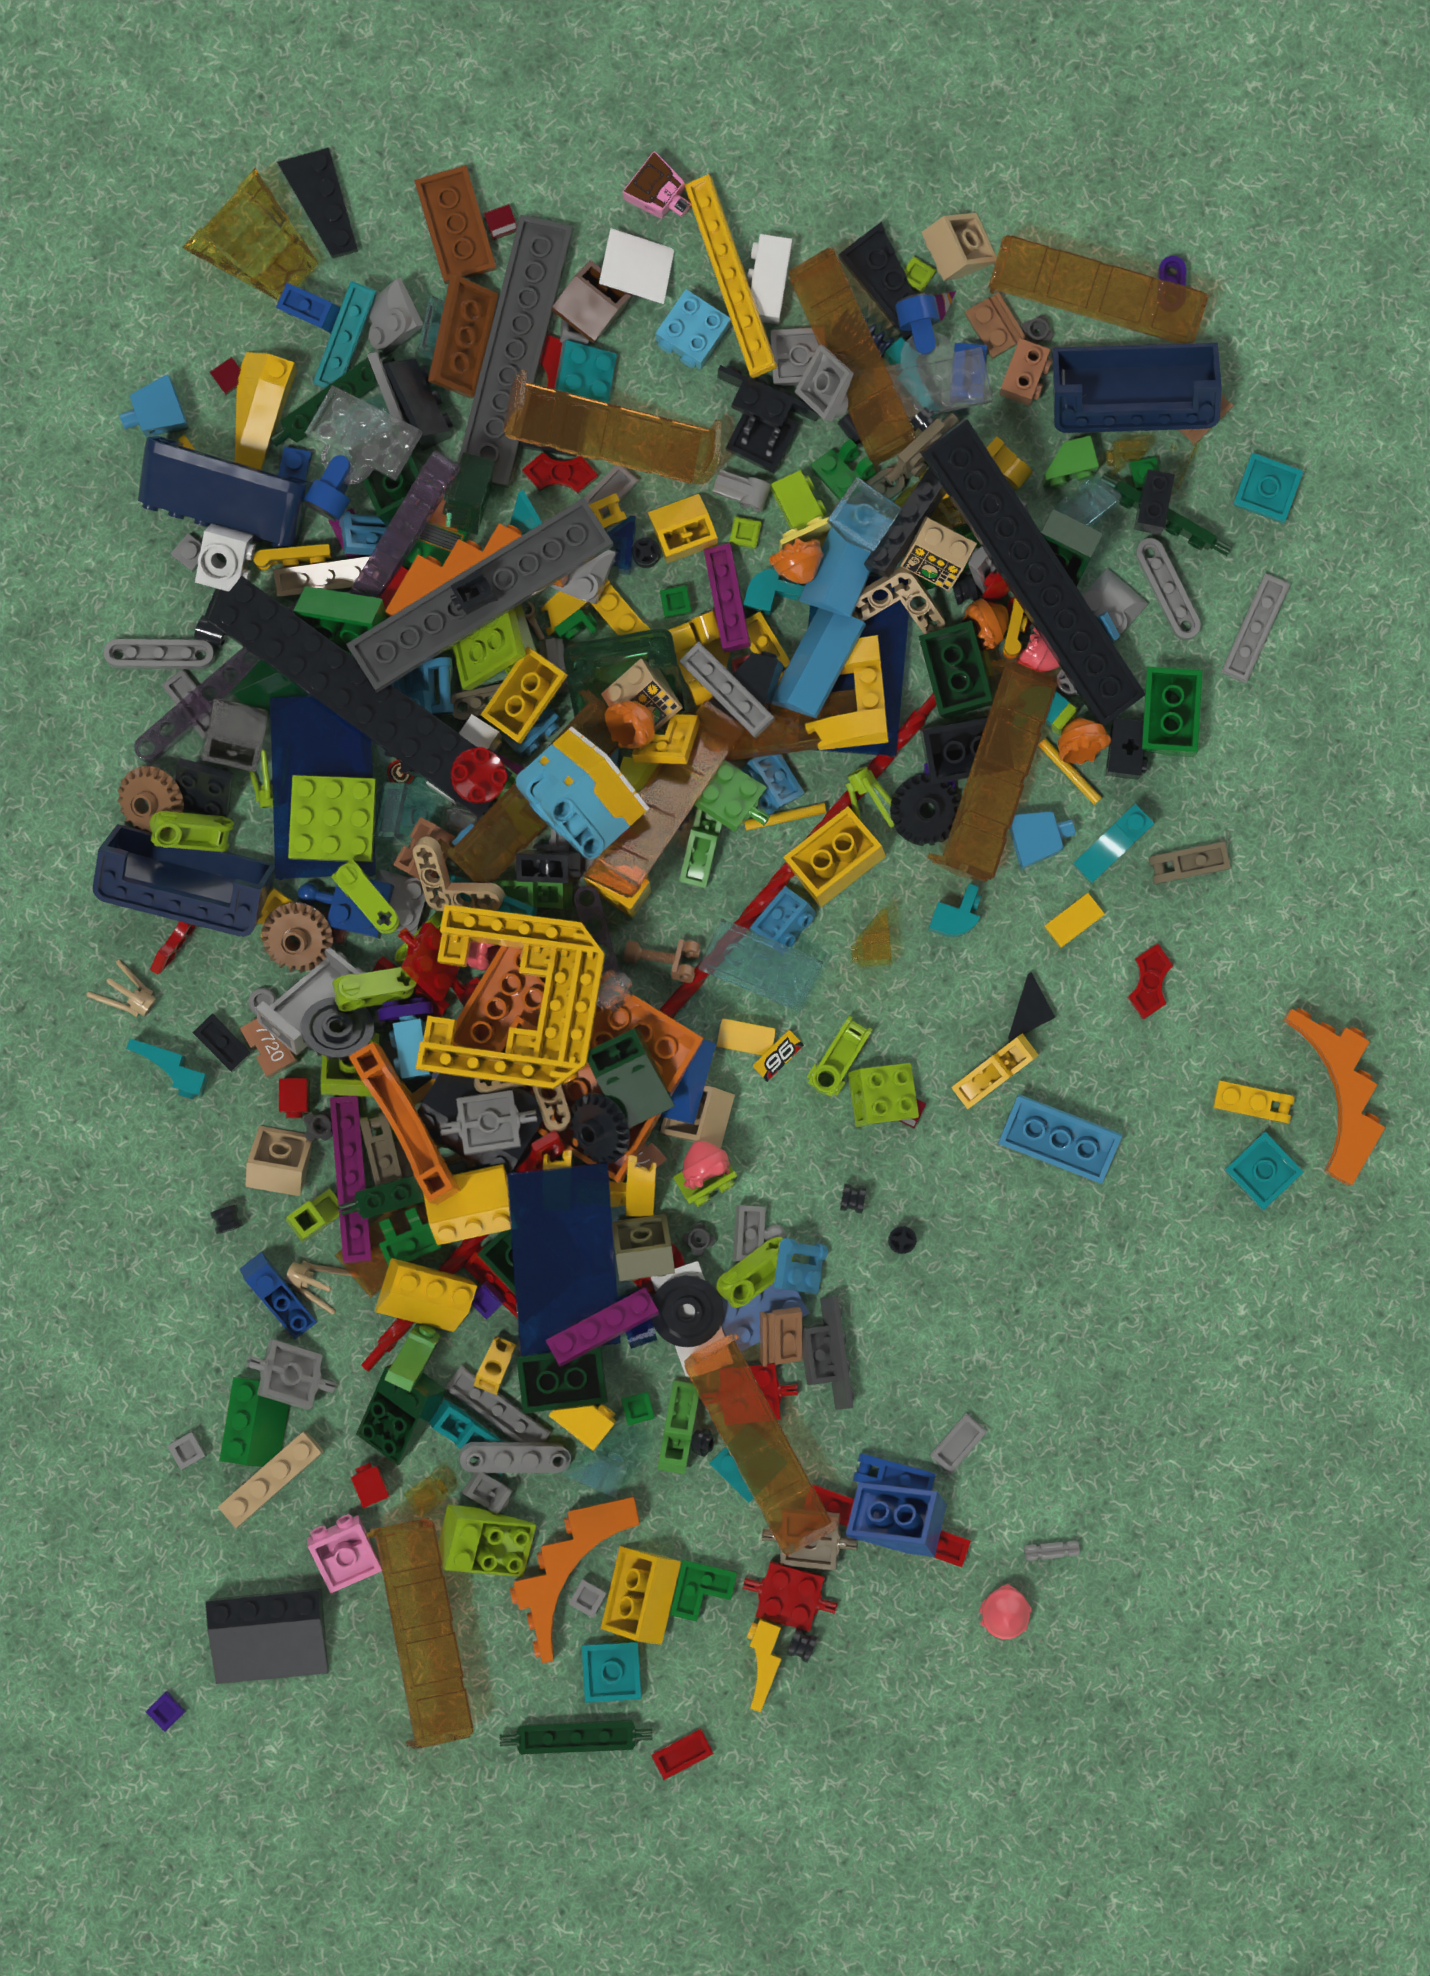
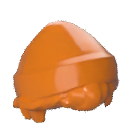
M796 538L793 545L788 543L785 545L784 550H780L778 553L770 556L769 562L774 566L778 575H782L795 583L806 584L814 580L824 555L820 547V541L817 539H809L807 542H803Z
M980 598L968 605L962 622L972 620L976 624L982 648L987 651L994 649L995 646L1003 641V636L1009 625V613L1005 606Z
M631 701L619 702L608 707L604 714L605 722L609 733H611L612 741H617L620 748H642L652 742L655 734V719L650 709L642 704Z
M1076 717L1064 727L1061 737L1058 739V757L1063 762L1078 763L1080 765L1088 760L1094 762L1096 755L1111 743V737L1107 735L1106 729L1102 724L1083 717Z

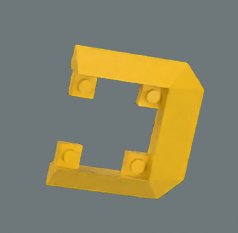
M444 904L440 927L442 937L437 959L439 963L467 967L471 942L522 948L519 973L546 978L537 1031L509 1027L505 1053L453 1046L457 1021L427 1016L423 1042L420 1041L416 1070L555 1089L587 1065L605 958L604 952L581 922Z

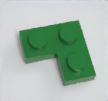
M683 1559L670 1616L697 1622L703 1594L731 1600L737 1572Z

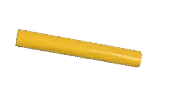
M1046 738L1038 744L1044 753L1093 805L1102 799L1070 763L1059 759V751Z
M825 803L770 814V818L765 826L753 818L744 821L746 831L826 814L827 812Z

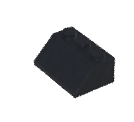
M416 359L384 364L388 380L422 451L452 438L450 429L454 428L448 413L442 415L438 405L442 404L437 390H430L426 382L429 379V374L425 365L419 366Z
M1000 713L920 728L924 757L932 785L1014 769L1004 714Z

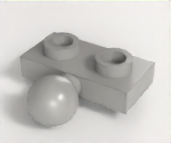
M736 1205L733 1261L743 1260L764 1244V1241L774 1237L786 1238V1231L780 1225H771L765 1230L766 1207Z

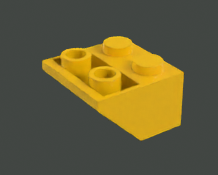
M699 494L648 512L666 564L718 545V537Z

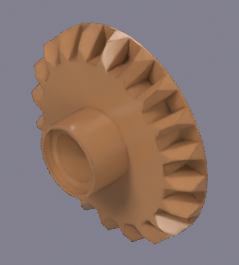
M141 766L128 772L125 778L120 781L121 786L117 790L119 793L117 802L121 806L120 813L127 817L125 822L133 823V828H139L140 830L152 833L149 821L155 813L159 811L183 813L184 803L180 788L175 780L165 771L152 766ZM165 827L161 831H167L170 827Z
M287 903L277 907L266 918L261 930V941L265 947L264 952L269 954L271 961L279 964V968H283L284 965L288 966L289 972H293L294 968L299 969L300 973L313 970L325 957L327 958L325 950L328 947L332 949L333 934L327 919L317 909L303 903ZM290 936L298 937L301 944L293 943Z

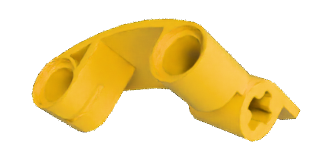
M715 609L665 631L696 706L708 702L713 695L679 661L700 642L727 668L730 652L724 653L722 649Z

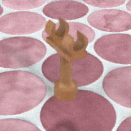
M679 939L676 953L670 954L661 951L656 952L655 950H645L640 947L639 942L628 940L625 948L624 962L636 964L637 960L642 958L643 960L669 963L673 965L671 971L672 980L677 981L678 979L685 983H691L694 980L695 968L687 964L681 965L682 957L698 959L701 950L700 944L695 941L685 942Z

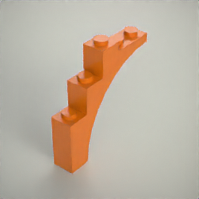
M498 524L483 552L481 551L482 548L475 542L467 540L465 543L458 539L442 567L441 563L431 556L427 555L424 558L417 555L385 610L387 617L393 616L522 536V532L512 525L508 524L505 527ZM566 575L558 580L554 585L563 588L568 580V576Z
M1297 1008L1296 1011L1290 1009L1282 1021L1298 1031L1316 1050L1328 1070L1335 1089L1338 1106V1129L1333 1153L1324 1172L1343 1184L1351 1186L1385 1129L1384 1126L1379 1124L1381 1119L1369 1112H1366L1365 1115L1362 1114L1364 1107L1378 1084L1372 1081L1373 1076L1361 1069H1358L1357 1072L1354 1071L1370 1041L1364 1038L1366 1035L1364 1032L1351 1026L1350 1029L1345 1027L1336 1035V1029L1324 1022H1321L1319 1025L1310 1020L1312 1016L1308 1012Z
M635 1496L569 1510V1517H565L564 1522L567 1534H572L573 1538L542 1545L541 1552L537 1553L540 1569H545L546 1573L518 1579L513 1582L514 1587L510 1588L513 1605L518 1604L519 1610L531 1609V1612L527 1613V1620L530 1630L535 1629L537 1640L533 1641V1648L536 1658L541 1657L542 1664L552 1662L555 1659L552 1640L554 1612L559 1594L569 1574L582 1557L598 1543L617 1532L640 1525Z

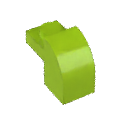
M329 1188L313 1201H308L286 1217L285 1221L303 1243L317 1235L323 1228L339 1217L338 1198Z

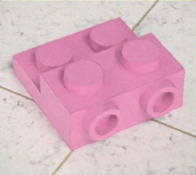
M350 1514L344 1515L336 1521L337 1525L328 1529L325 1526H319L310 1532L311 1536L307 1537L310 1553L330 1594L382 1571V1566L374 1552L370 1538L359 1515L353 1518Z

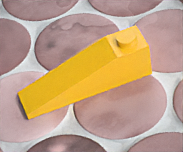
M246 352L240 367L241 372L236 389L235 462L261 470L272 442L270 437L275 434L298 370L294 362L267 353Z

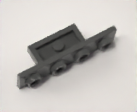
M838 1296L820 1298L824 1326L802 1329V1352L807 1385L832 1382L835 1410L854 1408V1392L850 1386L849 1379L850 1363L846 1358L845 1350L846 1335L842 1329L841 1322L842 1307Z

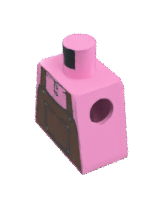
M656 152L650 155L623 190V199L626 202L660 219H663L670 209L680 217H683L691 206V203L680 196L685 190L684 181Z

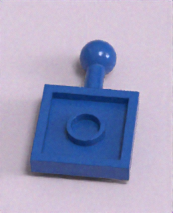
M370 879L369 881L390 905L394 885ZM305 883L300 886L298 898L302 903L311 905L318 901L331 904L327 918L331 928L373 938H381L382 933L374 927L352 899L347 897L338 885H336L334 894L319 891V888L313 883ZM382 915L380 917L382 920L381 924L385 923L386 916Z

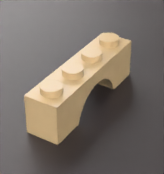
M307 1431L302 1432L221 1503L218 1508L235 1528L242 1526L277 1492L303 1472L325 1451Z

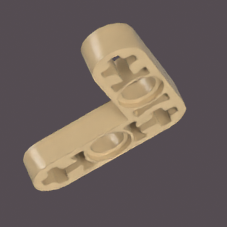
M903 567L895 569L889 578L883 576L865 587L856 605L858 608L861 607L862 612L858 613L855 610L852 614L853 617L865 621L900 600L924 634L945 628V619L941 610L918 577ZM899 578L908 579V584L899 583ZM889 583H891L892 588L895 587V593L892 592ZM876 590H885L888 593L887 598L882 601L875 600L872 595ZM916 596H921L926 602L922 607H913L910 604L911 600ZM866 597H868L869 603H865ZM928 611L931 619L937 621V626L928 625L927 616L925 615Z
M427 836L419 839L413 849V856L426 901L432 909L443 911L444 904L492 911L499 909L505 898V893L500 886L493 883H451L439 842ZM427 870L436 871L440 878L431 877ZM459 893L468 894L472 901H464Z
M474 1078V1087L481 1094L497 1093L525 1086L507 1082L500 1084L499 1081H492L491 1086H487L486 1083H480L482 1079ZM561 1084L555 1088L557 1095L553 1099H546L542 1096V1087L532 1086L546 1128L550 1131L556 1130V1132L565 1130L570 1121V1112ZM557 1104V1115L564 1117L561 1124H557L556 1120H550L553 1117L552 1106Z

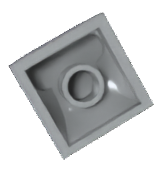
M396 278L376 295L368 316L371 324L369 340L375 349L382 350L384 354L388 353V351L391 353L421 329L424 324L401 278Z
M819 344L794 392L824 420L832 422L834 418L842 417L848 408L846 392L854 373L824 345Z
M609 549L567 575L568 580L563 588L554 584L550 586L578 599L598 604L617 552Z
M1108 568L1082 595L1095 616L1108 612L1120 636L1149 604Z
M379 869L376 880L394 885L390 906L399 917V926L396 932L407 928L414 935L419 930L427 904L421 881L417 878H410ZM391 916L386 917L384 924H386L387 926L391 924V921L389 919Z

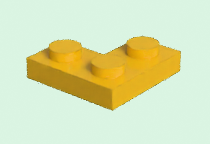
M675 714L669 721L665 735H654L652 742L642 748H634L632 753L634 762L687 764L700 725L698 715Z

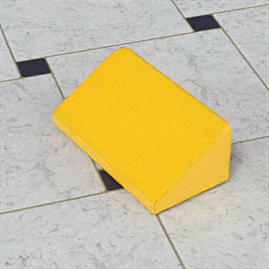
M722 1018L716 1047L763 1056L773 1046L776 1029Z

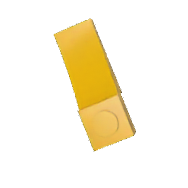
M1022 1033L951 1088L965 1107L969 1109L1037 1058L1039 1054Z
M759 1618L757 1624L752 1622L746 1637L751 1640L749 1647L755 1649L757 1657L756 1686L750 1709L760 1713L781 1661L780 1656L772 1653L781 1626Z

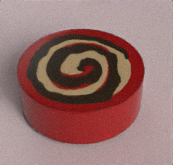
M398 759L393 761L387 769L388 779L396 787H407L415 779V776L401 772V761Z

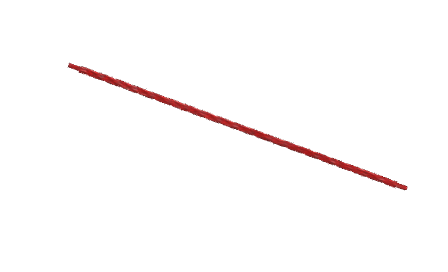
M934 693L930 695L918 711L914 710L905 724L889 739V743H886L878 755L867 765L868 770L872 771L875 779L884 772L896 758L901 748L926 722L925 718L937 705ZM848 790L838 799L824 816L823 820L815 826L805 839L847 806L852 809ZM855 791L857 802L864 794L859 795L858 791ZM786 862L770 879L767 886L745 908L739 919L717 941L711 952L695 967L693 982H684L659 1011L674 1019L679 1009L691 999L702 986L707 976L719 966L734 945L747 933L752 924L795 875ZM519 1177L511 1184L517 1202L531 1187H525ZM490 1234L464 1239L459 1248L448 1257L438 1270L455 1274ZM397 1318L377 1341L378 1345L361 1366L369 1372L387 1351L390 1352L397 1341L406 1334L415 1322Z

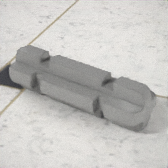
M1076 1540L1066 1541V1544H1063V1542L1040 1544V1546L1033 1544L1026 1545L1024 1553L1028 1561L1038 1560L1040 1557L1041 1559L1063 1558L1064 1555L1073 1557L1080 1555V1546Z

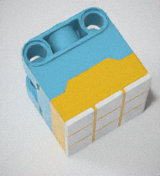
M572 726L530 765L522 770L516 778L517 788L528 800L533 810L547 825L560 836H563L577 851L588 859L598 857L612 842L650 809L609 756Z

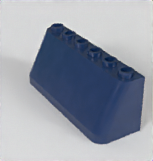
M1218 342L1053 348L1054 425L1060 432L1086 433L1209 429L1216 426L1220 420L1222 384Z
M152 436L147 437L144 447L138 501L143 503L142 508L151 511H158L161 508L168 510V515L174 518L184 519V516L195 519V524L201 526L219 525L252 534L254 542L262 543L264 539L273 542L272 547L288 548L295 547L298 544L307 510L303 499L313 482L290 475H276L183 447V443Z
M120 824L115 826L99 847L93 881V893L100 901L240 937L250 935L255 929L275 879L277 864L226 851L216 852L155 846L151 841V832Z

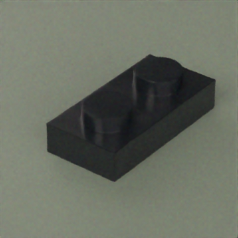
M213 1013L192 1032L232 1073L252 1054Z

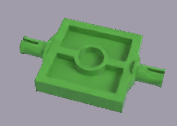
M720 758L715 766L706 774L693 765L687 770L686 775L699 783L697 790L690 798V803L736 832L741 824L750 817L763 826L768 822L770 815L757 808L758 801L765 793L767 787L723 758Z

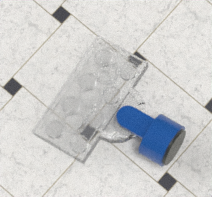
M921 293L900 299L895 305L899 327L903 331H912V336L903 345L900 364L874 369L884 423L889 424L913 419L924 407L929 411L933 410L934 414L992 403L993 398L982 347L954 352L949 339L944 334L941 335L933 331L932 325L937 324L940 321L936 298L932 294Z
M332 385L305 432L309 437L325 444L321 455V462L326 470L320 480L314 479L303 499L305 501L304 504L334 522L336 520L339 521L351 501L345 495L349 484L361 482L373 470L396 481L423 432Z

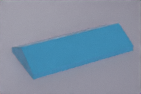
M841 504L821 548L824 556L821 559L817 574L813 581L806 583L799 599L800 602L851 618L871 573L864 566V562L884 535L892 520L865 506Z
M818 608L776 687L771 704L817 719L866 624L853 616L848 618Z
M1018 1094L998 1144L1102 1184L1123 1134Z

